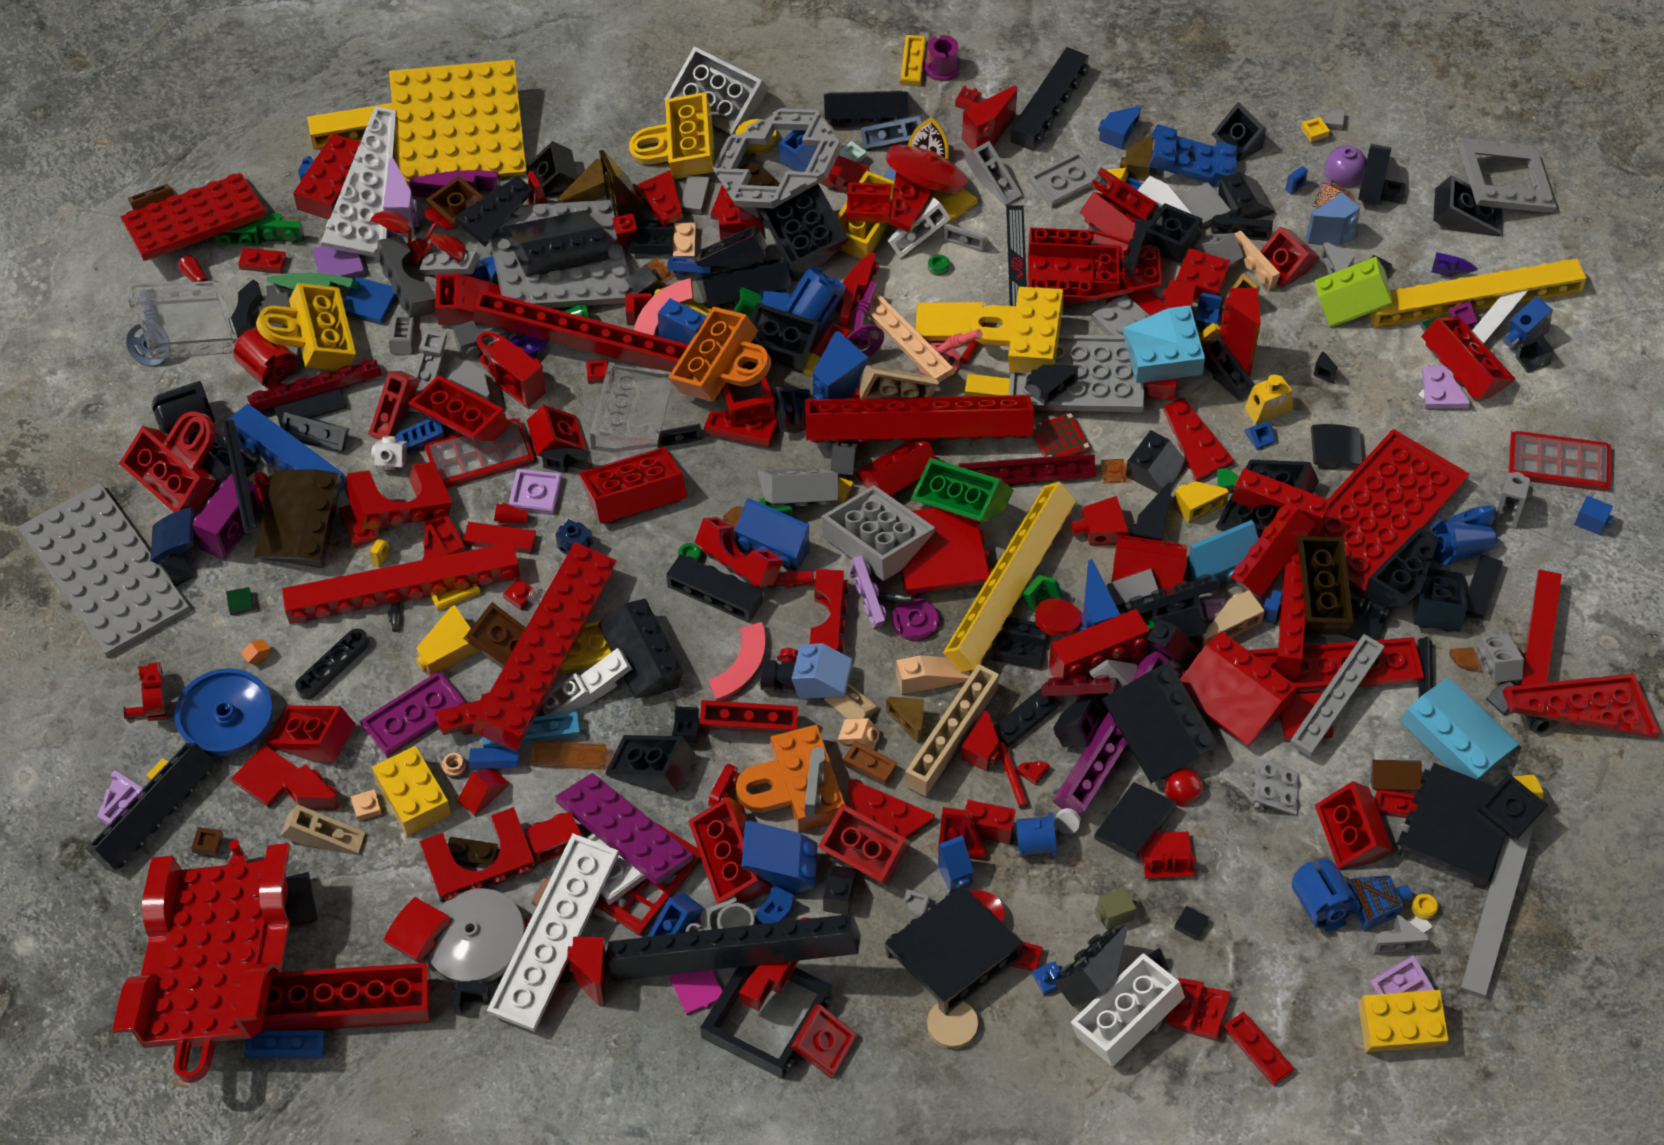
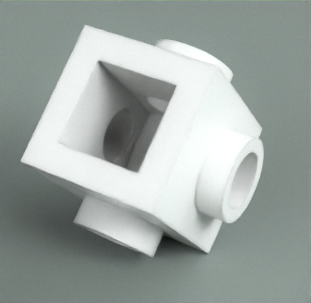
M392 436L382 437L372 446L371 457L375 459L374 465L381 466V469L394 470L395 467L404 466L407 459V441H396V437Z

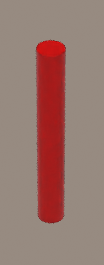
M984 322L982 327H990L992 323ZM973 340L969 343L960 358L961 363H968L980 344L978 341Z
M999 742L998 751H1000V758L1018 807L1025 808L1028 806L1007 746L1005 742Z

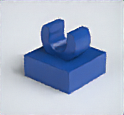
M1055 961L1032 971V976L1043 996L1059 990L1054 984L1061 976L1059 973L1060 969Z

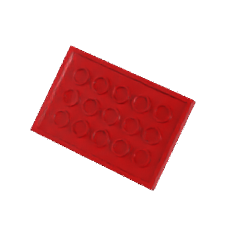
M242 173L231 174L219 181H211L200 188L189 189L186 193L170 196L164 201L150 203L139 210L128 211L120 217L143 261H147L267 217Z

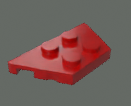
M851 778L848 781L849 808L906 839L911 838L918 833V829L927 823H933L935 820V814Z

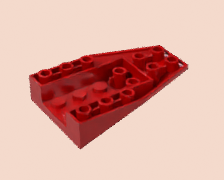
M1030 227L1028 238V287L1063 289V306L1161 287L1160 250L1143 245L1134 277L1130 279L1124 277L1126 268L1122 267L1125 254H1130L1127 251L1128 240L1095 230Z

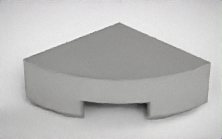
M1334 110L1325 115L1323 121L1328 129L1342 130L1344 110Z
M906 889L905 902L908 911L915 918L920 917L928 908L930 896Z

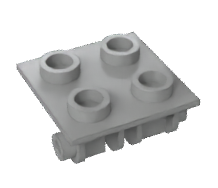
M1255 758V768L1253 769L1254 781L1252 782V792L1254 793L1252 806L1254 810L1263 811L1265 806H1269L1296 816L1298 772L1260 758Z

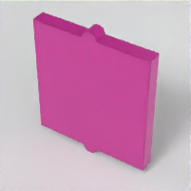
M712 970L669 976V980L686 1015L702 1008L708 1009L709 1005L716 1003L722 993V989Z

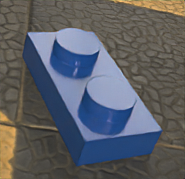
M670 256L667 270H671L675 274L694 272L695 275L705 276L707 273H711L713 266H697V258Z

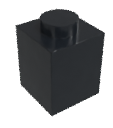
M647 264L625 279L635 294L651 293L653 297L657 289L663 288L659 282L662 280L656 269L651 271Z

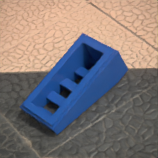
M430 418L396 433L397 441H405V438H409L410 443H407V452L424 448V445L428 444V442L444 438L440 422Z

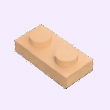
M674 223V257L695 258L696 223Z

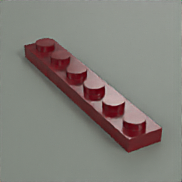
M367 359L354 366H342L333 372H321L312 378H300L291 384H279L270 390H258L247 396L249 405L260 411L382 376L376 359Z
M1094 453L958 463V467L1001 479L1006 484L1096 477Z

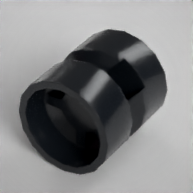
M763 659L760 689L774 691L776 688H779L781 692L794 693L795 687L792 682V675L796 662L783 661L781 664H778L776 660Z

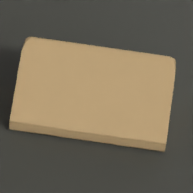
M849 683L845 696L824 698L829 705L847 719L870 718L879 708Z

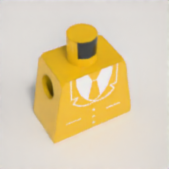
M1270 375L1268 380L1256 384L1252 388L1244 409L1254 424L1258 425L1293 410L1292 390L1282 376Z

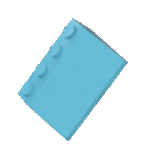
M1449 677L1423 694L1407 708L1400 719V722L1449 769L1479 781L1519 745Z

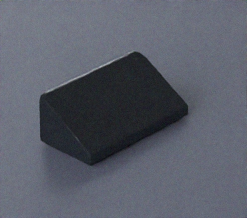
M700 424L657 431L654 434L657 448L702 440Z

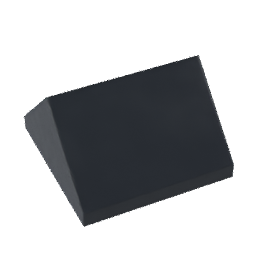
M1237 102L1211 135L1217 141L1237 146L1236 160L1241 161L1263 149L1266 128L1240 102Z

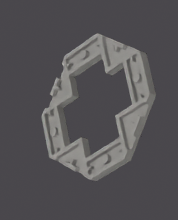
M780 108L774 111L773 116L765 121L760 119L747 126L748 130L740 135L735 133L728 137L712 168L736 207L775 208L827 179L842 146L817 109ZM775 129L806 130L802 138L804 146H818L806 171H786L778 187L747 185L752 176L750 170L737 169L748 145H768Z

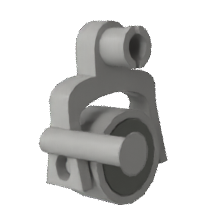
M736 897L704 909L701 913L702 924L691 923L687 926L686 932L712 930L711 919L714 915H718V929L755 925L754 914L746 905L737 903Z

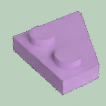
M116 770L111 774L112 782L110 788L106 789L104 803L101 805L97 815L99 820L107 826L143 789Z

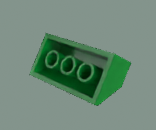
M930 458L911 499L984 523L1005 510L1014 490L1001 479Z

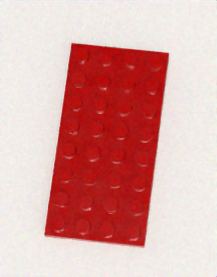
M1392 429L1328 499L1331 500L1328 515L1320 532L1310 531L1307 536L1343 537L1349 586L1364 595L1369 577L1419 527L1424 529L1469 479L1470 473L1397 430Z

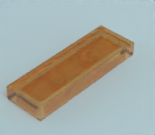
M534 741L532 766L605 769L607 744Z

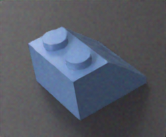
M1341 192L1311 213L1305 241L1308 244L1318 245L1328 242L1335 246H1340L1345 241H1350L1356 234L1355 229L1361 207Z
M823 643L800 645L792 675V682L799 699L845 696L853 664L852 659Z

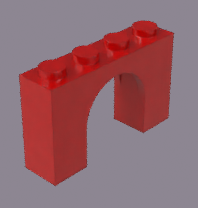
M435 462L413 464L409 481L416 498L408 502H396L384 497L378 491L370 470L347 473L344 490L360 529H376L407 523H419L444 514L449 516L452 501Z
M514 807L490 815L491 823L500 845V853L496 861L486 869L470 871L460 867L451 855L444 833L419 841L440 901L450 900L467 890L484 889V885L490 883L494 885L501 884L508 880L507 877L515 874L517 876L526 875L531 872V868L535 867V861Z

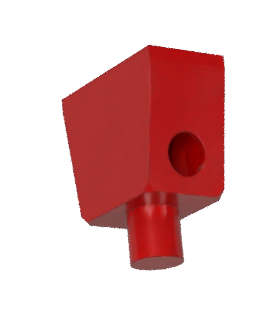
M1117 496L1084 506L1082 508L1081 520L1071 522L1073 536L1086 534L1088 544L1091 546L1116 545L1118 534L1128 536V529Z

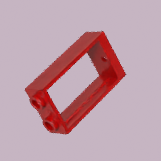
M746 362L742 367L753 365L755 368L758 363ZM766 376L759 381L764 394L763 397L733 402L728 384L725 383L720 392L732 426L775 417L774 398Z

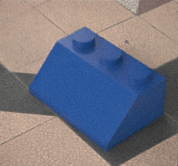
M747 498L735 529V541L744 550L768 549L783 559L782 567L797 571L810 551L809 524Z

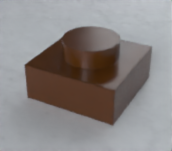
M198 827L191 847L192 852L195 854L217 856L223 839L222 830Z

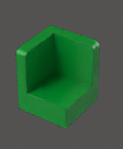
M742 287L740 290V300L733 312L746 314L750 319L756 304H762V296Z

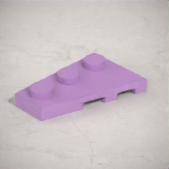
M862 555L855 557L851 561L848 573L850 578L855 576V589L858 594H863L864 599H862L863 607L873 629L882 627L887 616L884 606L879 605L877 600L879 596L875 583H871L869 577L871 575L870 566L867 561L864 562Z

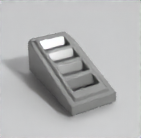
M393 315L389 336V350L391 354L410 355L412 353L415 317L409 318L408 315Z

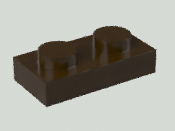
M449 837L448 841L451 855L458 865L486 869L496 861L499 850L496 843Z

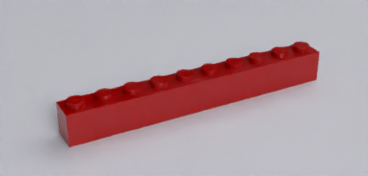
M480 290L474 306V322L668 373L672 372L688 347V344L483 290Z
M514 542L285 587L282 588L285 612L289 624L316 618H326L341 613L347 614L361 609H372L386 604H396L399 601L416 600L421 597L430 596L431 592L435 595H441L449 591L465 590L473 587L472 584L485 586L494 582L510 581L521 576Z

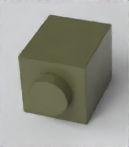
M1127 888L1098 897L1095 914L1099 922L1103 921L1106 929L1130 922L1135 918L1136 907Z

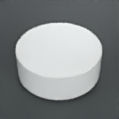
M1065 808L1057 813L1055 826L1061 833L1072 834L1078 830L1080 816L1075 810Z

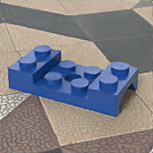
M1157 124L1151 135V138L1155 140L1149 167L1218 186L1221 177L1235 173L1237 146L1217 141L1214 146L1177 136V129Z

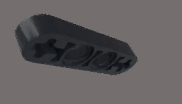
M358 628L352 629L300 676L295 683L298 696L305 700L314 698L368 647L369 642L366 632ZM354 639H356V640L361 639V640H362L361 642H358V641L353 642ZM339 652L347 654L343 660H336L334 658ZM321 668L330 669V672L325 676L317 674ZM311 685V689L302 688L303 686L309 687Z

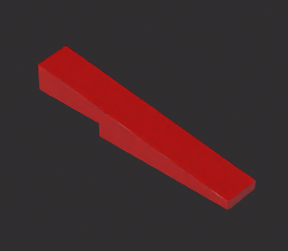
M1538 569L1524 649L1523 677L1520 680V685L1547 682L1562 578L1560 573Z

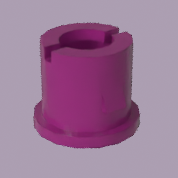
M940 35V38L935 36L928 43L924 71L933 80L949 81L960 72L958 42L951 36Z

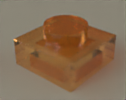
M1124 459L1101 460L1100 467L1103 484L1126 482Z

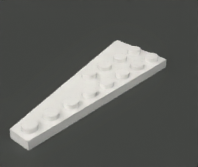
M375 106L320 242L321 247L375 257L374 251L377 248L378 240L386 239L387 228L378 223L370 222V219L376 213L384 211L383 204L389 158H392L396 110Z

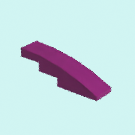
M449 171L411 178L409 183L412 196L428 198L457 176L464 179L476 191H495L500 187L498 171Z

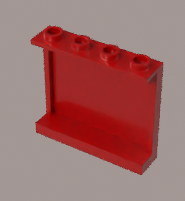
M938 508L913 510V513L934 526L935 532L900 571L904 593L913 595L916 598V593L985 584L992 572V568L987 567L989 554L987 549H983L982 544H985L984 532L979 530L978 527L981 522Z

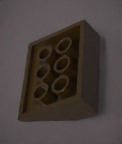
M316 469L273 470L254 557L324 568L342 484L339 473Z

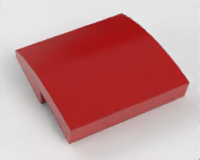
M848 182L846 220L889 222L891 184Z
M414 897L395 918L383 940L386 944L418 962L436 946L433 938L451 923L449 915Z
M1179 978L1178 981L1181 984L1185 998L1168 1013L1165 1021L1166 1025L1186 1033L1218 1041L1231 999L1230 991L1205 987L1202 981Z

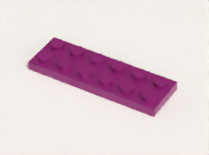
M593 772L556 795V803L566 812L571 811L577 821L610 848L618 850L619 855L655 885H658L693 861V853Z

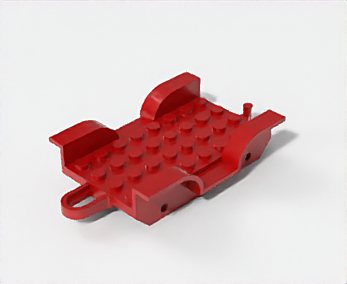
M237 839L229 843V848L233 855L227 865L182 870L173 855L151 858L142 899L143 923L149 940L141 975L131 976L123 984L112 1031L113 1033L132 1032L143 1048L177 1045L173 1068L183 1082L194 1083L205 1077L210 1069L215 1047L219 1044V1041L253 1038L262 1031L272 975L281 974L290 921L285 912L288 893L286 868L291 847L289 843L267 845L265 860L249 863L248 857ZM203 1046L199 1066L193 1071H187L191 1047Z

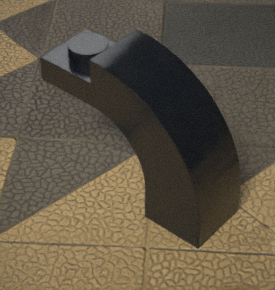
M1370 144L1358 200L1379 204L1392 147Z

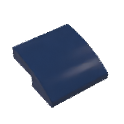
M190 507L176 511L152 526L151 562L159 564L171 553L180 556L193 545L195 509Z

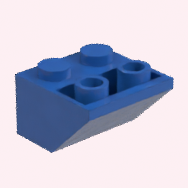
M793 130L779 143V161L795 171L805 172L818 146H804L802 138L806 130Z

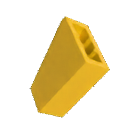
M455 605L448 609L416 647L418 654L416 662L421 671L426 670L429 676L439 670L443 671L479 652V650L463 639L471 628Z

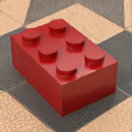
M841 804L818 848L888 886L911 842L846 805Z

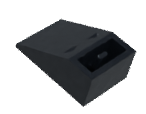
M1126 925L1118 929L1112 927L1102 936L1100 934L1093 936L1087 942L1089 946L1074 955L1075 961L1059 971L1061 976L1054 984L1072 1007L1102 995L1116 980L1128 929Z

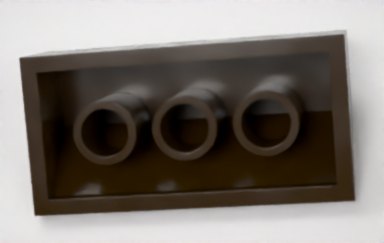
M1297 536L1306 624L1321 634L1345 635L1354 622L1343 537Z

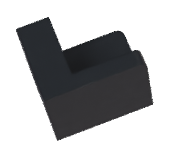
M1541 335L1521 343L1515 358L1524 370L1529 373L1550 365L1554 350L1544 336Z

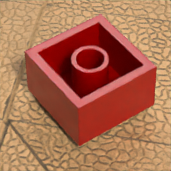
M1189 248L1175 281L1196 284L1193 300L1195 303L1199 302L1201 293L1220 296L1228 277L1231 260Z

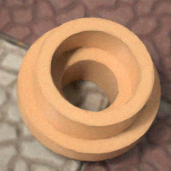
M458 753L448 754L442 761L443 772L451 777L461 775L466 770L465 758ZM454 764L458 765L457 767L451 768V766Z

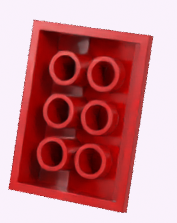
M665 447L578 472L594 514L600 524L612 523L618 518L631 517L638 512L654 510L661 505L677 503L681 499L687 498L683 474Z
M1222 631L1203 648L1180 678L1196 708L1247 747L1293 702L1297 688L1295 684Z

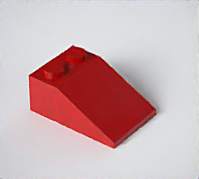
M1016 85L963 110L962 140L971 150L988 141L994 146L1015 118L1018 90Z
M286 705L265 744L316 762H335L349 738L355 722L341 706Z

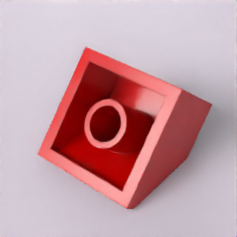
M1283 227L1277 229L1260 251L1280 273L1277 284L1282 288L1307 274L1320 258L1292 230Z
M543 404L526 420L537 456L542 457L543 451L551 449L572 448L587 450L578 418L575 415Z
M573 937V944L568 946L567 950L569 972L574 973L575 982L598 1006H604L607 965L604 961L606 954L604 937Z

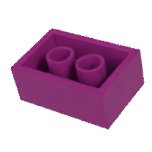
M232 473L227 480L221 483L218 492L208 500L205 509L195 517L193 522L201 550L224 561L245 534ZM247 480L256 519L263 509L255 483Z

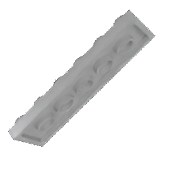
M1124 294L1094 312L1091 320L1107 335H1123L1122 330L1124 327L1145 319L1149 315L1127 294ZM1204 366L1202 375L1178 378L1175 398L1177 400L1182 397L1186 399L1211 382L1214 375Z

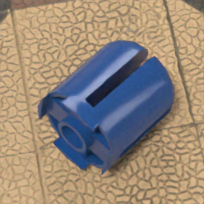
M810 266L787 301L786 311L820 322V329L829 319L843 296L846 287L835 277L832 279L823 274V270Z
M1324 858L1315 859L1313 863L1308 862L1295 872L1292 878V889L1316 929L1317 927L1323 928L1325 932L1336 930L1346 925L1344 920L1353 912L1356 915L1358 914L1360 909L1359 901L1335 863Z

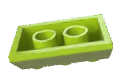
M1377 257L1315 280L1318 299L1331 328L1393 305L1386 271Z

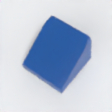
M1269 420L1244 430L1255 449L1277 442Z

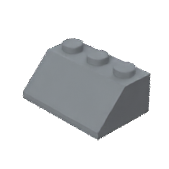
M827 468L758 470L765 501L772 503L774 507L787 506V503L794 502L796 506H807L808 502L816 501V504L828 505L830 501L838 500V473Z

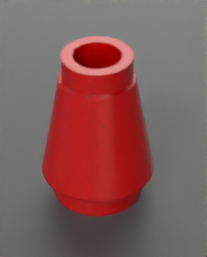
M187 255L178 262L179 271L196 284L197 287L207 283L208 278L196 257Z
M504 502L496 504L494 522H499V525L527 523L528 511Z

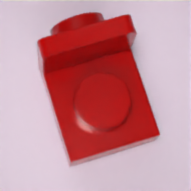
M633 214L612 218L618 244L622 245L623 250L628 249L626 240L630 239L629 234L637 232Z

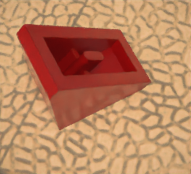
M494 769L472 772L457 801L473 816H476L506 789L510 783Z

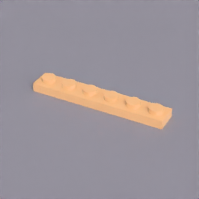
M875 292L871 301L872 306L867 316L927 376L938 380L940 383L953 375V367L878 292Z

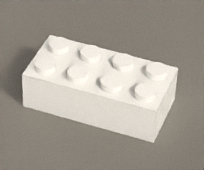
M1143 953L1116 978L1102 995L1097 996L1071 1021L1076 1037L1113 1067L1177 1006L1185 996L1180 982Z

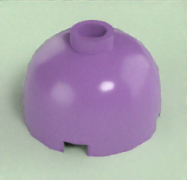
M1349 145L1339 146L1330 152L1327 157L1324 174L1328 181L1332 182L1333 180L1338 183L1337 186L1351 188L1358 186L1363 179L1367 159L1363 152L1356 147Z

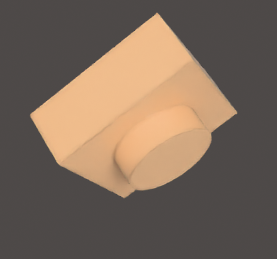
M375 789L351 796L358 821L382 815Z

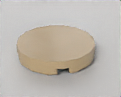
M962 1002L946 1015L940 1011L938 1003L930 1010L927 1018L928 1034L933 1042L940 1047L961 1049L969 1045L976 1037L978 1028L977 1014L967 1003Z

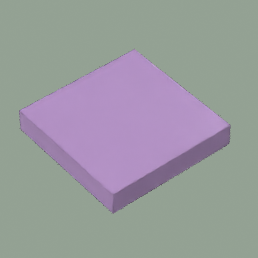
M517 469L508 504L524 509L529 513L554 515L562 474Z

